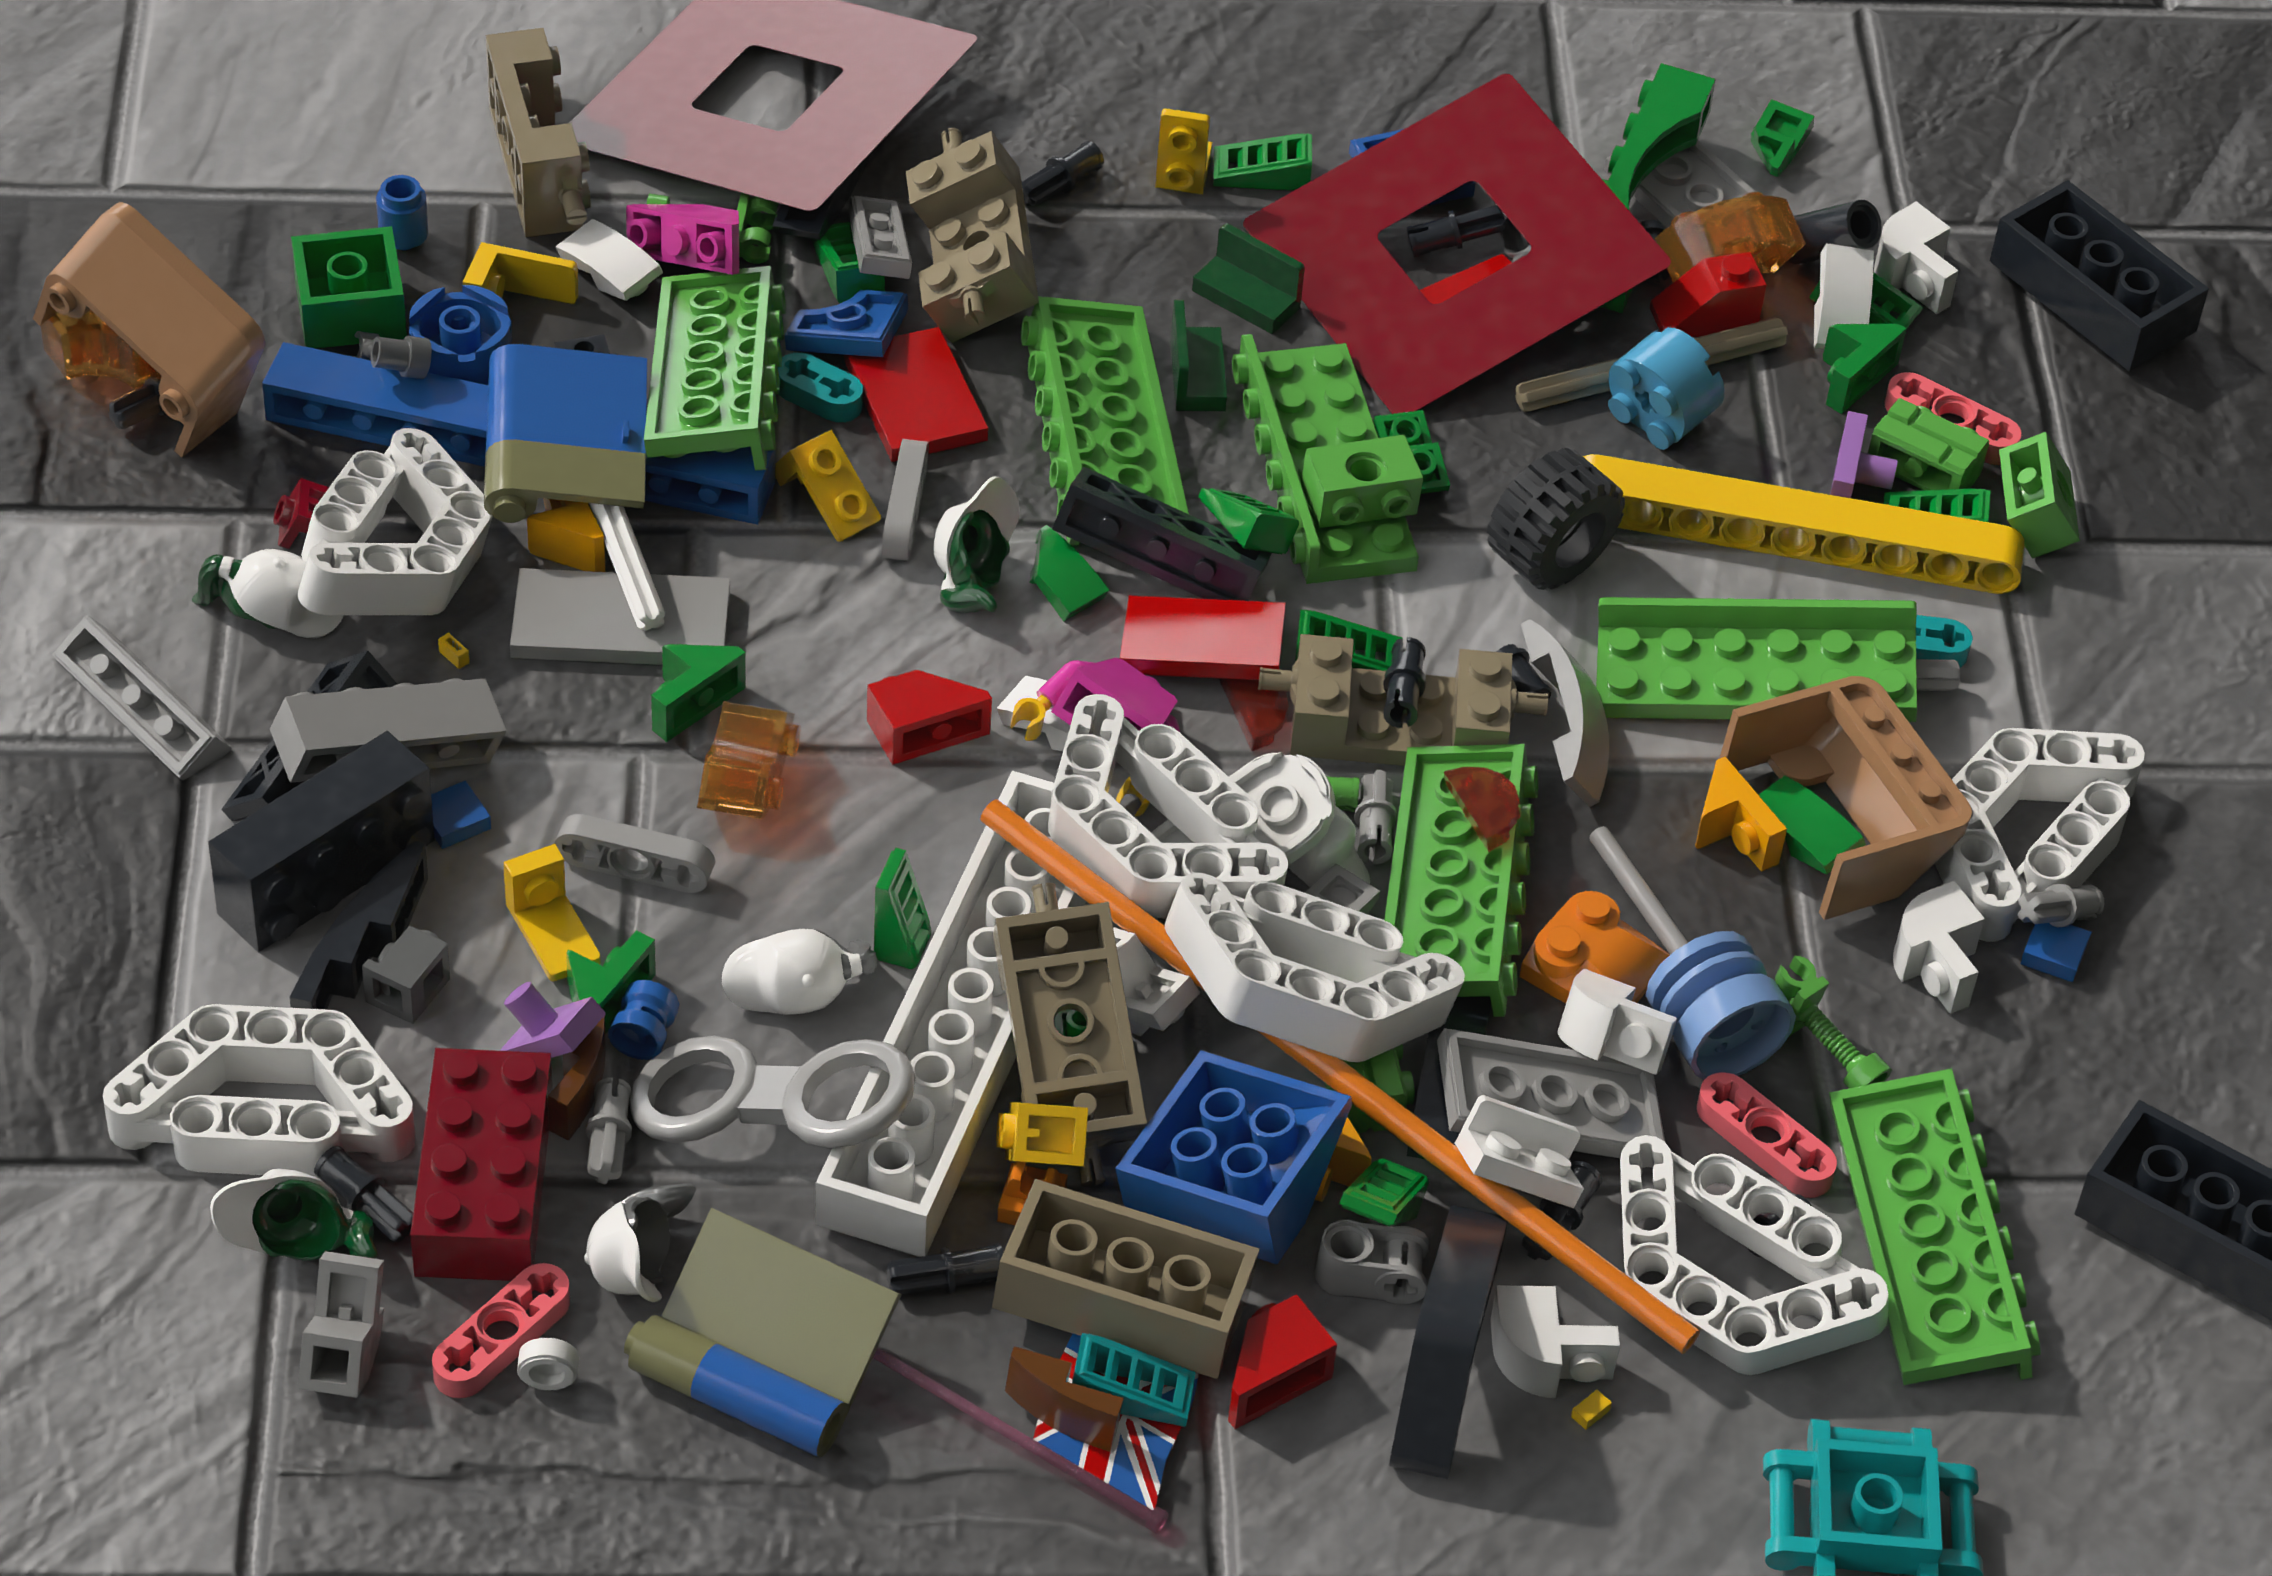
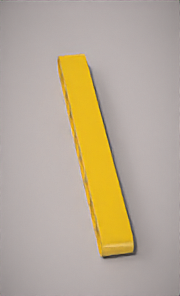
M1590 454L1583 456L1620 487L1624 493L1622 497L1625 498V507L1622 511L1623 517L1618 528L1993 594L2011 592L2021 582L2024 538L2015 528L2006 525L1604 455Z

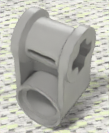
M1338 1220L1331 1223L1324 1230L1314 1271L1315 1279L1323 1290L1336 1296L1379 1299L1395 1304L1417 1302L1424 1298L1427 1290V1278L1422 1273V1262L1429 1252V1239L1422 1231L1408 1226L1389 1227L1359 1223L1352 1220ZM1404 1243L1408 1245L1407 1252H1402V1245ZM1397 1279H1402L1401 1287L1396 1285Z

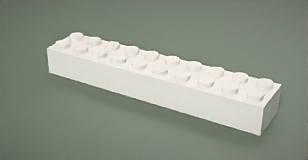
M1012 771L998 800L1052 840L1048 832V821L1054 783ZM988 826L985 827L883 1041L892 1044L907 1055L916 1077L912 1100L900 1118L878 1136L857 1145L832 1148L816 1181L815 1225L918 1257L926 1256L1016 1058L1006 990L1001 988L993 940L995 918L1035 913L1036 909L1031 887L1041 883L1046 905L1045 883H1055L1058 909L1083 906L1086 903L1084 899ZM871 1066L846 1120L866 1112L879 1102L888 1088L890 1074L882 1068Z

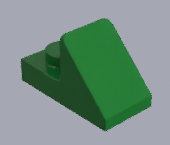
M1900 324L1831 325L1828 329L1823 352V361L1832 366L1827 375V382L1830 383L1825 405L1843 414L1899 363L1907 328Z
M664 645L662 647L663 679L665 682L659 686L656 692L651 694L652 731L665 742H668L746 688V652L738 646Z
M637 930L622 947L617 946L611 950L603 966L572 950H567L566 952L567 982L572 1003L593 997L606 1013L605 1034L608 1032L613 1018L618 1012L622 1011L621 1000L630 983L638 980L651 981L656 975L655 939Z

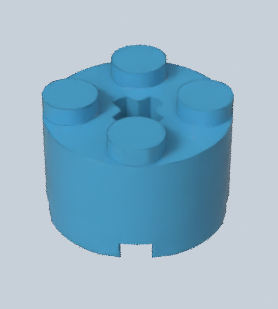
M1667 327L1662 332H1658L1657 329L1611 366L1609 371V387L1613 397L1608 401V407L1618 421L1625 424L1631 421L1646 432L1648 439L1655 447L1665 450L1673 443L1678 442L1721 406L1725 396L1723 379L1719 371L1712 376L1705 364L1710 355L1694 338L1676 328Z

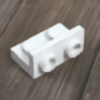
M1485 1095L1478 1097L1455 1141V1145L1474 1175L1571 1208L1575 1207L1584 1190L1571 1170V1162L1569 1161L1580 1139V1133L1576 1127Z

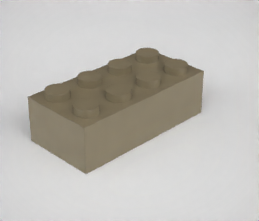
M1035 1179L1000 1260L992 1308L1081 1336L1082 1333L1104 1337L1188 1370L1218 1379L1249 1297L1259 1248Z

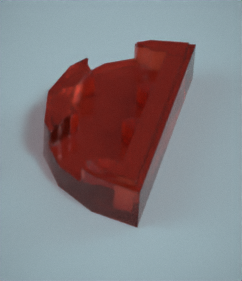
M1219 678L1251 751L1253 752L1270 745L1274 741V735L1283 728L1284 723L1287 721L1289 705L1286 692L1258 690L1259 680Z
M1460 767L1444 771L1446 786L1487 851L1490 852L1506 843L1510 838L1509 831L1517 823L1518 818L1521 817L1520 801L1515 785L1503 774L1484 767Z

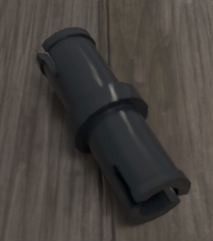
M1407 637L1406 650L1402 652V638L1393 644L1391 666L1386 670L1383 680L1384 690L1387 694L1383 710L1384 719L1388 724L1396 728H1403V718L1406 713L1408 727L1416 722L1418 718V701L1426 688V675L1422 670L1423 661L1426 656L1425 646L1418 639Z

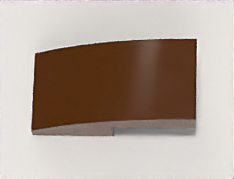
M605 1016L573 1052L563 1054L564 1078L548 1095L549 1130L568 1141L589 1113L595 1101V1085L603 1078L606 1057Z
M1014 1346L1010 1357L1005 1392L1026 1411L1048 1426L1083 1443L1111 1452L1124 1398L1068 1382L1071 1362Z

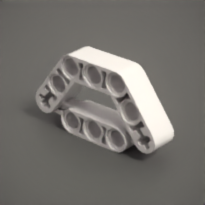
M403 428L393 434L390 446L384 454L366 450L357 452L350 458L313 510L301 554L306 565L298 590V600L308 610L323 615H434L444 611L482 554L493 517L484 509V494L430 434L422 430ZM392 497L424 532L418 543H365L383 518L387 504Z
M1093 694L1084 697L1078 702L1052 791L1048 832L1055 843L1154 918H1167L1182 878L1190 873H1205L1214 876L1228 888L1232 895L1244 899L1251 885L1256 882H1273L1285 885L1288 869V860L1285 853L1280 848L1272 844L1262 843L1255 837L1259 817V809L1256 802L1179 731L1164 724H1151L1139 731L1124 718V710L1121 704L1107 695ZM1116 762L1130 773L1131 783L1135 789L1194 843H1162L1108 793Z
M2006 728L1996 732L1952 779L1969 802L1972 815L1964 836L1934 864L1943 883L1946 884L1955 880L1985 918L1979 940L1996 942L2004 939L2010 934L2012 924L2019 918L2017 914L2021 907L2018 900L2022 895L2045 891L2046 888L2053 884H2065L2071 888L2081 886L2117 846L2130 807V798L2134 794L2145 756L2143 747L2137 740L2128 735L2115 733ZM2018 800L2070 802V805L2031 846L2025 860L2014 871L1993 827Z
M1205 873L1187 874L1180 882L1164 926L1167 935L1217 1010L1225 1018L1236 1024L1349 1062L1366 1061L1444 1025L1465 978L1462 967L1448 956L1438 953H1427L1414 957L1400 952L1403 945V936L1391 923L1273 882L1261 881L1252 884L1244 899L1232 895L1228 888L1214 876Z
M223 1004L202 1006L193 1011L110 1080L103 1092L110 1139L115 1145L123 1149L137 1150L145 1148L153 1142L173 1143L175 1158L178 1163L185 1169L195 1172L264 1175L272 1169L279 1168L296 1170L318 1177L314 1173L316 1163L327 1150L334 1146H340L346 1152H367L373 1159L382 1162H395L404 1159L415 1147L413 1102L410 1095L353 1021L344 1013L336 1010ZM226 1081L316 1085L329 1104L314 1100L211 1096L210 1094Z
M1644 1135L1635 1137L1625 1145L1620 1158L1625 1274L1700 1330V1334L1694 1343L1695 1346L1738 1373L1755 1375L1872 1339L1879 1335L1886 1327L1889 1302L1887 1284L1876 1272L1864 1268L1860 1269L1842 1258V1233L1838 1225L1830 1217L1733 1157L1725 1154H1710L1703 1157L1694 1166L1673 1153L1668 1145L1656 1136ZM1653 1167L1654 1189H1643L1642 1168ZM1714 1183H1724L1732 1188L1723 1195H1712L1705 1191L1709 1185ZM1675 1197L1694 1208L1696 1213L1710 1225L1807 1284L1752 1301L1678 1254ZM1762 1213H1772L1780 1218L1776 1224L1770 1226L1757 1224L1753 1219ZM1649 1217L1657 1218L1663 1222L1662 1226L1651 1231L1642 1230L1636 1224L1642 1219ZM1811 1243H1821L1830 1250L1821 1256H1810L1801 1249ZM1649 1271H1657L1666 1276L1663 1281L1654 1285L1644 1284L1638 1280L1642 1274ZM1862 1300L1863 1304L1870 1308L1861 1309L1859 1303L1853 1301ZM1695 1302H1707L1715 1307L1709 1314L1703 1316L1691 1314L1686 1310L1687 1307ZM1831 1307H1835V1317H1840L1839 1319H1832ZM1800 1315L1814 1316L1820 1321L1817 1326L1811 1329L1797 1328L1791 1322ZM1747 1332L1757 1333L1764 1338L1760 1344L1752 1347L1742 1346L1735 1341L1739 1335Z

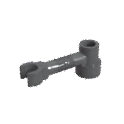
M363 331L355 333L354 336L359 338V350L356 358L370 360L372 367L399 371L402 377L424 379L427 376L432 354L431 342L428 338L406 336L403 340L380 337L377 333Z

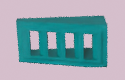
M1082 1333L1072 1383L1124 1398L1121 1414L1186 1427L1196 1372L1107 1338ZM1093 1371H1095V1372H1100V1373H1105V1376H1101V1375H1098V1374H1096V1373H1093ZM1116 1377L1128 1378L1127 1385L1117 1382ZM1140 1380L1152 1383L1150 1394L1139 1390ZM1164 1385L1175 1387L1173 1403L1161 1398Z

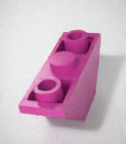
M704 204L626 205L627 238L654 260L731 275L739 274V211Z

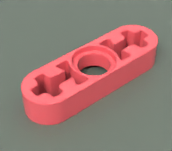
M1904 372L1895 375L1889 381L1885 398L1887 412L1898 398H1901L1916 406H1924L1928 409L1932 406L1931 411L1939 417L1946 413L1962 417L1965 422L1956 425L1971 429L1976 427L1978 435L1990 441L1985 458L1986 463L2001 465L1999 449L2020 442L2022 433L2016 422L1924 376Z
M1719 1072L1708 1076L1702 1082L1697 1101V1113L1705 1124L1792 1193L1800 1194L1806 1198H1814L1825 1194L1830 1189L1837 1167V1159L1834 1152L1826 1144L1739 1076ZM1714 1098L1722 1103L1718 1104L1714 1101ZM1729 1098L1734 1101L1733 1104L1726 1099ZM1760 1126L1770 1127L1780 1134L1781 1139L1774 1143L1761 1142L1753 1136L1751 1130ZM1799 1166L1805 1169H1808L1811 1166H1815L1819 1169V1171L1811 1168L1804 1172L1799 1168Z
M539 1263L527 1267L440 1343L432 1356L433 1377L437 1389L444 1395L452 1398H467L475 1395L519 1356V1350L523 1344L540 1338L566 1314L570 1306L569 1279L566 1273L561 1268L548 1263ZM552 1289L554 1296L550 1298L548 1295L543 1293H546L547 1291ZM536 1290L542 1293L533 1300L532 1291ZM528 1308L530 1311V1317L526 1313V1310ZM497 1321H508L518 1327V1331L514 1336L504 1340L489 1337L485 1330L489 1325ZM473 1343H474V1344L476 1345V1347L478 1348V1350H477L476 1352H474ZM470 1361L471 1370L468 1372L462 1368L455 1369L453 1372L449 1370V1365L452 1363L462 1367Z

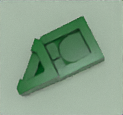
M1773 99L1770 100L1751 133V143L1769 173L1778 177L1790 164L1814 127L1815 116Z
M1048 525L1042 527L1036 536L1035 544H1037L1029 583L1037 584L1064 622L1103 600L1109 592V588L1071 544Z

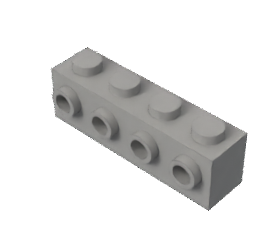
M453 678L441 683L419 685L401 683L393 687L374 689L353 687L341 692L319 694L300 692L284 698L270 727L290 783L308 780L387 730L426 764L429 769L490 763L507 732L486 678L474 680Z

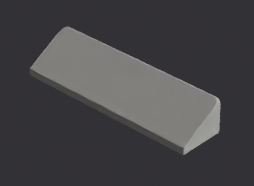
M86 615L53 652L52 656L180 779H187L224 757L232 750V747L116 636L90 616Z

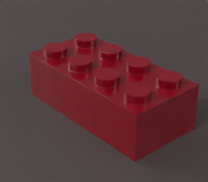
M435 1048L410 1234L414 1277L512 1281L524 1269L534 1265L549 1137L548 1095L553 1090L551 1053Z

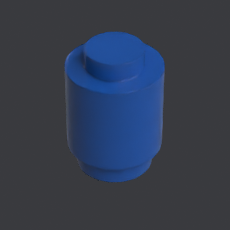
M395 175L387 178L381 184L380 190L376 195L378 228L392 226L396 249L408 250L415 248L427 239L429 233L426 193L420 186V183L411 176Z

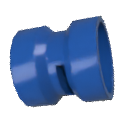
M638 980L630 983L621 1000L622 1011L618 1012L613 1018L608 1030V1038L611 1044L621 1053L635 1059L650 1060L661 1053L667 1040L666 1028H669L674 1023L679 1011L680 1003L677 996L664 985L650 980Z

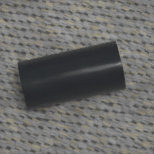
M1856 200L1786 218L1778 230V244L1783 256L1793 264L1808 263L1821 259V252L1826 243L1860 249H1868L1875 246L1881 237L1882 222L1879 212L1872 203L1867 200Z

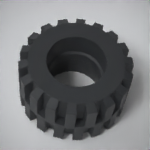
M1562 448L1558 452L1553 450L1546 453L1542 458L1536 459L1526 469L1521 471L1501 495L1491 514L1492 519L1488 524V544L1496 554L1536 588L1541 590L1558 588L1563 583L1567 584L1574 580L1579 574L1589 568L1611 542L1623 517L1622 511L1625 507V498L1622 496L1624 493L1620 487L1576 450L1572 451L1569 448Z

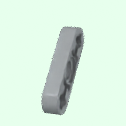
M902 439L885 520L882 558L905 561L910 559L926 479L929 442Z
M584 814L568 816L564 820L554 843L562 854L564 861L573 866L686 893H697L705 889L716 863L711 850L697 841ZM624 848L637 851L647 859L635 857L626 852Z

